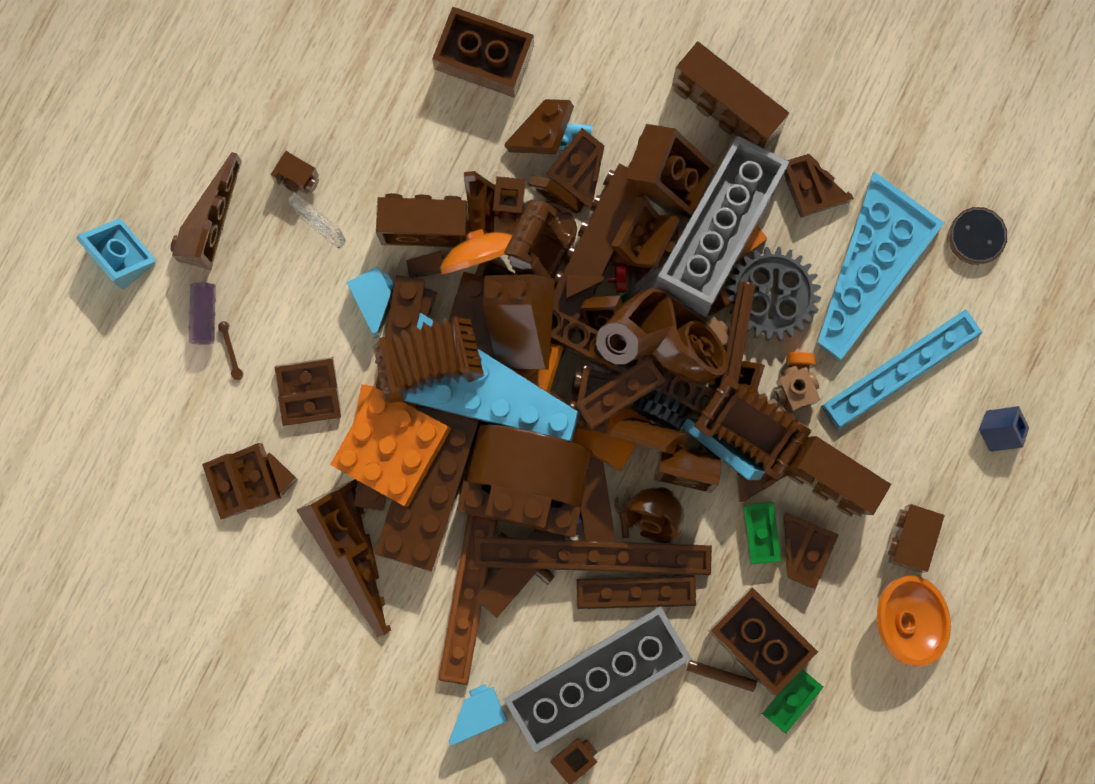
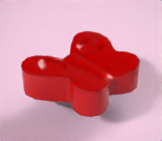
M614 265L615 277H608V283H615L617 293H626L625 265Z

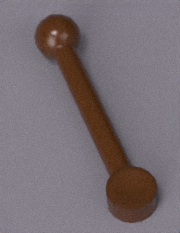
M222 321L218 324V329L223 333L233 368L231 376L235 380H240L243 377V371L238 368L228 333L229 324L226 321Z

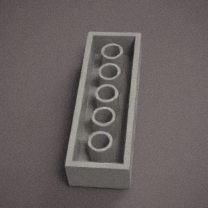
M737 135L661 270L654 289L668 291L683 305L706 317L782 180L789 162Z
M660 606L508 696L504 701L533 752L536 753L690 661L692 658Z

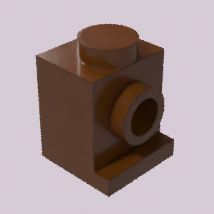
M288 151L284 152L270 174L275 183L280 185L283 180L282 185L294 193L300 190L305 194H312L319 183V175L316 168Z
M496 176L493 215L499 216V221L514 223L516 218H522L526 188L525 179ZM507 199H512L515 204L513 206H505L504 202Z
M577 738L551 759L550 763L568 784H573L598 763L594 758L598 752L587 739L581 742ZM574 753L582 756V761L577 765L570 761V757Z

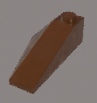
M230 153L180 227L178 236L174 235L170 251L173 252L172 256L178 262L209 270L212 269L242 163L237 153Z

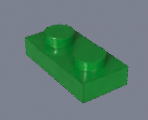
M774 502L744 505L743 511L750 565L780 562Z
M802 669L773 698L761 714L786 734L823 689V686Z

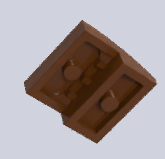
M334 357L282 364L274 367L283 426L341 418Z
M633 417L623 419L610 432L611 436L673 455L677 443L686 446L689 434Z
M263 443L254 444L233 454H225L202 464L220 519H226L281 499Z

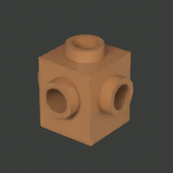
M793 366L780 372L782 377L776 381L777 387H774V391L779 403H785L789 413L797 412L821 400L817 389H819L818 380L813 372H808L807 367L798 370L797 366ZM794 385L798 386L800 391H797Z

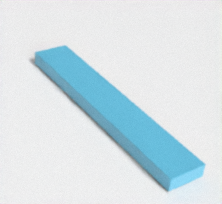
M965 309L824 403L821 407L836 429L839 430L983 332Z

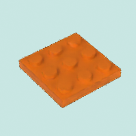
M373 387L330 465L408 508L451 428L402 401L386 403L383 391Z

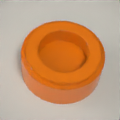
M807 352L787 353L786 365L789 367L813 368L816 366V354Z

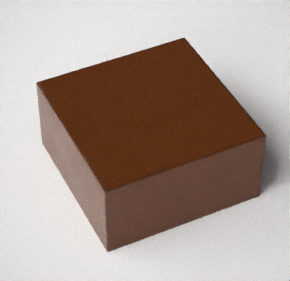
M621 296L586 297L581 306L585 324L599 331L623 305Z

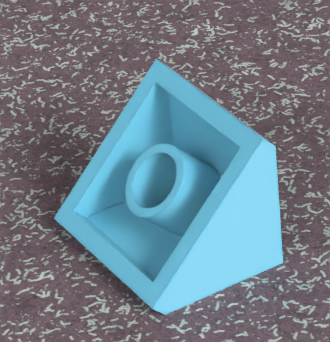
M121 218L79 234L76 238L108 277L122 290L128 287L157 261Z

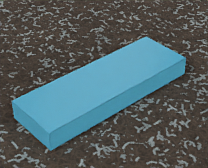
M687 418L682 426L685 431L747 480H760L765 472L759 465L755 464L754 461L740 450L734 448L731 443L727 444L724 438L719 441L716 434L708 437L695 428L694 424L699 419Z

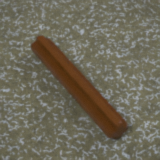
M740 281L737 286L726 348L728 369L721 376L720 385L724 382L726 376L739 382L755 292V284L748 281Z

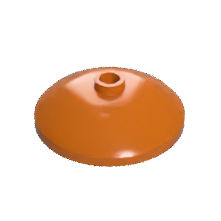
M483 229L466 234L467 240L454 247L443 260L440 267L441 273H451L505 255L504 251L512 235L504 232L484 234Z
M912 575L893 580L882 592L877 607V625L880 637L889 653L899 662L914 667L926 666L938 660L947 648L951 633L950 613L941 592L930 581Z

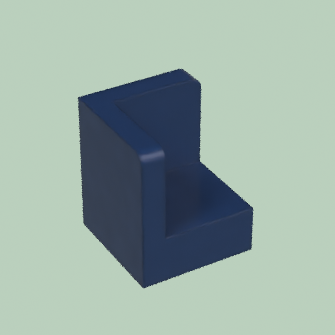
M1016 406L986 411L979 431L990 451L1023 448L1029 426L1020 407Z

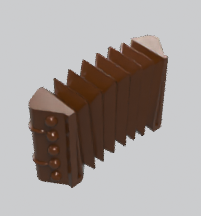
M530 200L504 251L508 255L507 259L510 260L509 264L512 265V270L518 275L533 274L550 279L555 278V274L564 256L567 255L570 244L574 240V236L565 232V229L561 226V222L557 217L558 211L546 202Z
M455 316L452 324L444 319L442 326L433 320L431 327L423 322L421 330L412 325L410 334L402 329L400 338L393 333L391 341L385 337L379 338L373 349L381 381L380 387L383 390L385 402L405 401L409 391L416 395L417 388L423 392L424 384L432 388L434 381L441 386L442 379L450 383L451 378L459 383L461 376L469 383L483 377L482 358L479 356L475 339L476 334L473 331L471 320Z
M726 376L724 382L716 389L717 391L710 400L709 405L706 406L704 411H701L702 414L694 424V427L708 437L716 434L719 441L725 437L727 444L732 442L734 448L740 446L742 452H747L749 458H753L755 464L761 463V467L766 474L779 480L785 470L789 468V464L801 446H804V442L812 430L798 419H794L791 412L786 414L784 406L777 408V401L775 399L768 400L765 393L759 395V391L756 388L749 391L746 384L740 386L737 380Z

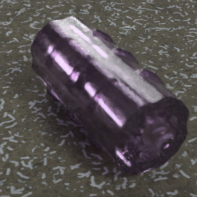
M211 283L190 284V311L188 312L189 343L197 345L214 344L216 330V285Z

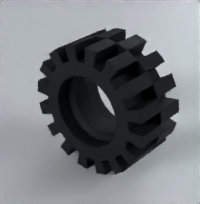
M655 389L636 400L632 406V409L638 414L654 421L658 425L660 424L663 427L676 431L681 430L690 411L685 404L673 399L669 395L663 394L661 391L657 392Z

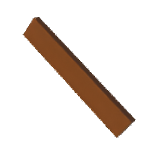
M468 514L438 678L440 681L468 685L482 610V605L474 598L486 585L489 567H473L474 537H495L497 520Z

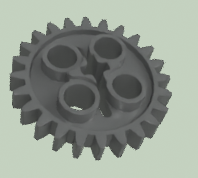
M765 247L762 256L757 250H754L752 253L753 260L746 255L743 257L742 261L745 267L739 264L735 265L734 269L739 275L730 274L728 279L735 285H728L726 287V291L733 294L728 297L730 304L735 303L737 286L740 281H748L755 284L753 300L761 301L765 310L761 313H756L751 309L748 331L751 328L755 329L754 338L756 339L761 332L765 333V339L768 342L772 334H775L777 340L781 341L784 332L791 339L794 336L793 328L803 332L805 328L802 321L810 324L813 319L808 313L816 314L819 310L816 306L812 305V303L821 301L820 296L814 295V292L820 290L821 285L812 284L818 275H809L807 273L812 265L806 264L802 266L800 264L803 258L802 255L795 260L792 259L791 249L785 256L782 255L781 247H778L774 254H771L769 247ZM777 269L778 279L775 293L778 297L774 301L773 319H769L768 313L771 303L769 291L773 286V270ZM756 272L764 273L767 276L768 282L758 284L753 279V274ZM792 276L796 280V287H786L782 282V277ZM779 305H790L793 309V315L783 316L779 311ZM734 307L730 309L729 314H733Z

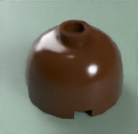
M665 487L641 490L632 497L623 514V519L627 526L632 529L635 525L643 530L639 535L662 543H670L672 538H675V541L679 538L685 517L683 506L674 496V493Z

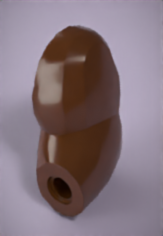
M653 288L641 291L624 303L597 333L596 346L604 359L613 364H627L639 357L653 355L661 366L693 382L713 381L722 376L728 369L726 350L712 328L697 313L683 305L668 291Z

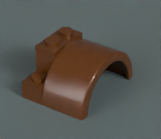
M480 425L477 429L457 511L574 539L593 452L582 445L546 434L507 426ZM482 485L491 486L490 493L484 491ZM552 500L563 503L559 508H550Z

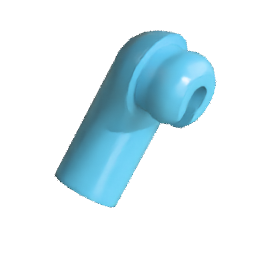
M568 123L558 150H565L581 128L591 134L592 125Z

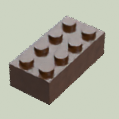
M699 41L695 43L675 68L672 82L674 91L685 100L689 98L697 104L696 108L704 116H712L719 122L720 128L727 134L738 135L766 150L783 129L790 112Z

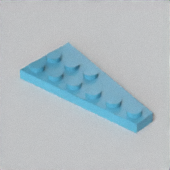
M875 171L871 176L816 343L839 361L842 360L944 224L943 221Z
M420 313L417 328L421 330L423 322L431 327L433 320ZM479 349V356L482 358L483 377L469 383L461 376L459 383L451 378L450 383L442 379L441 386L434 381L432 388L424 384L423 392L418 388L416 395L409 391L404 401L502 426L546 434L572 442L579 415L578 411Z

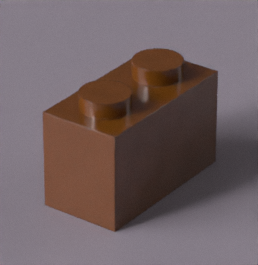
M913 504L905 506L904 510L900 509L895 520V526L898 527L895 538L891 537L886 554L890 555L888 563L919 573L928 572L945 515Z

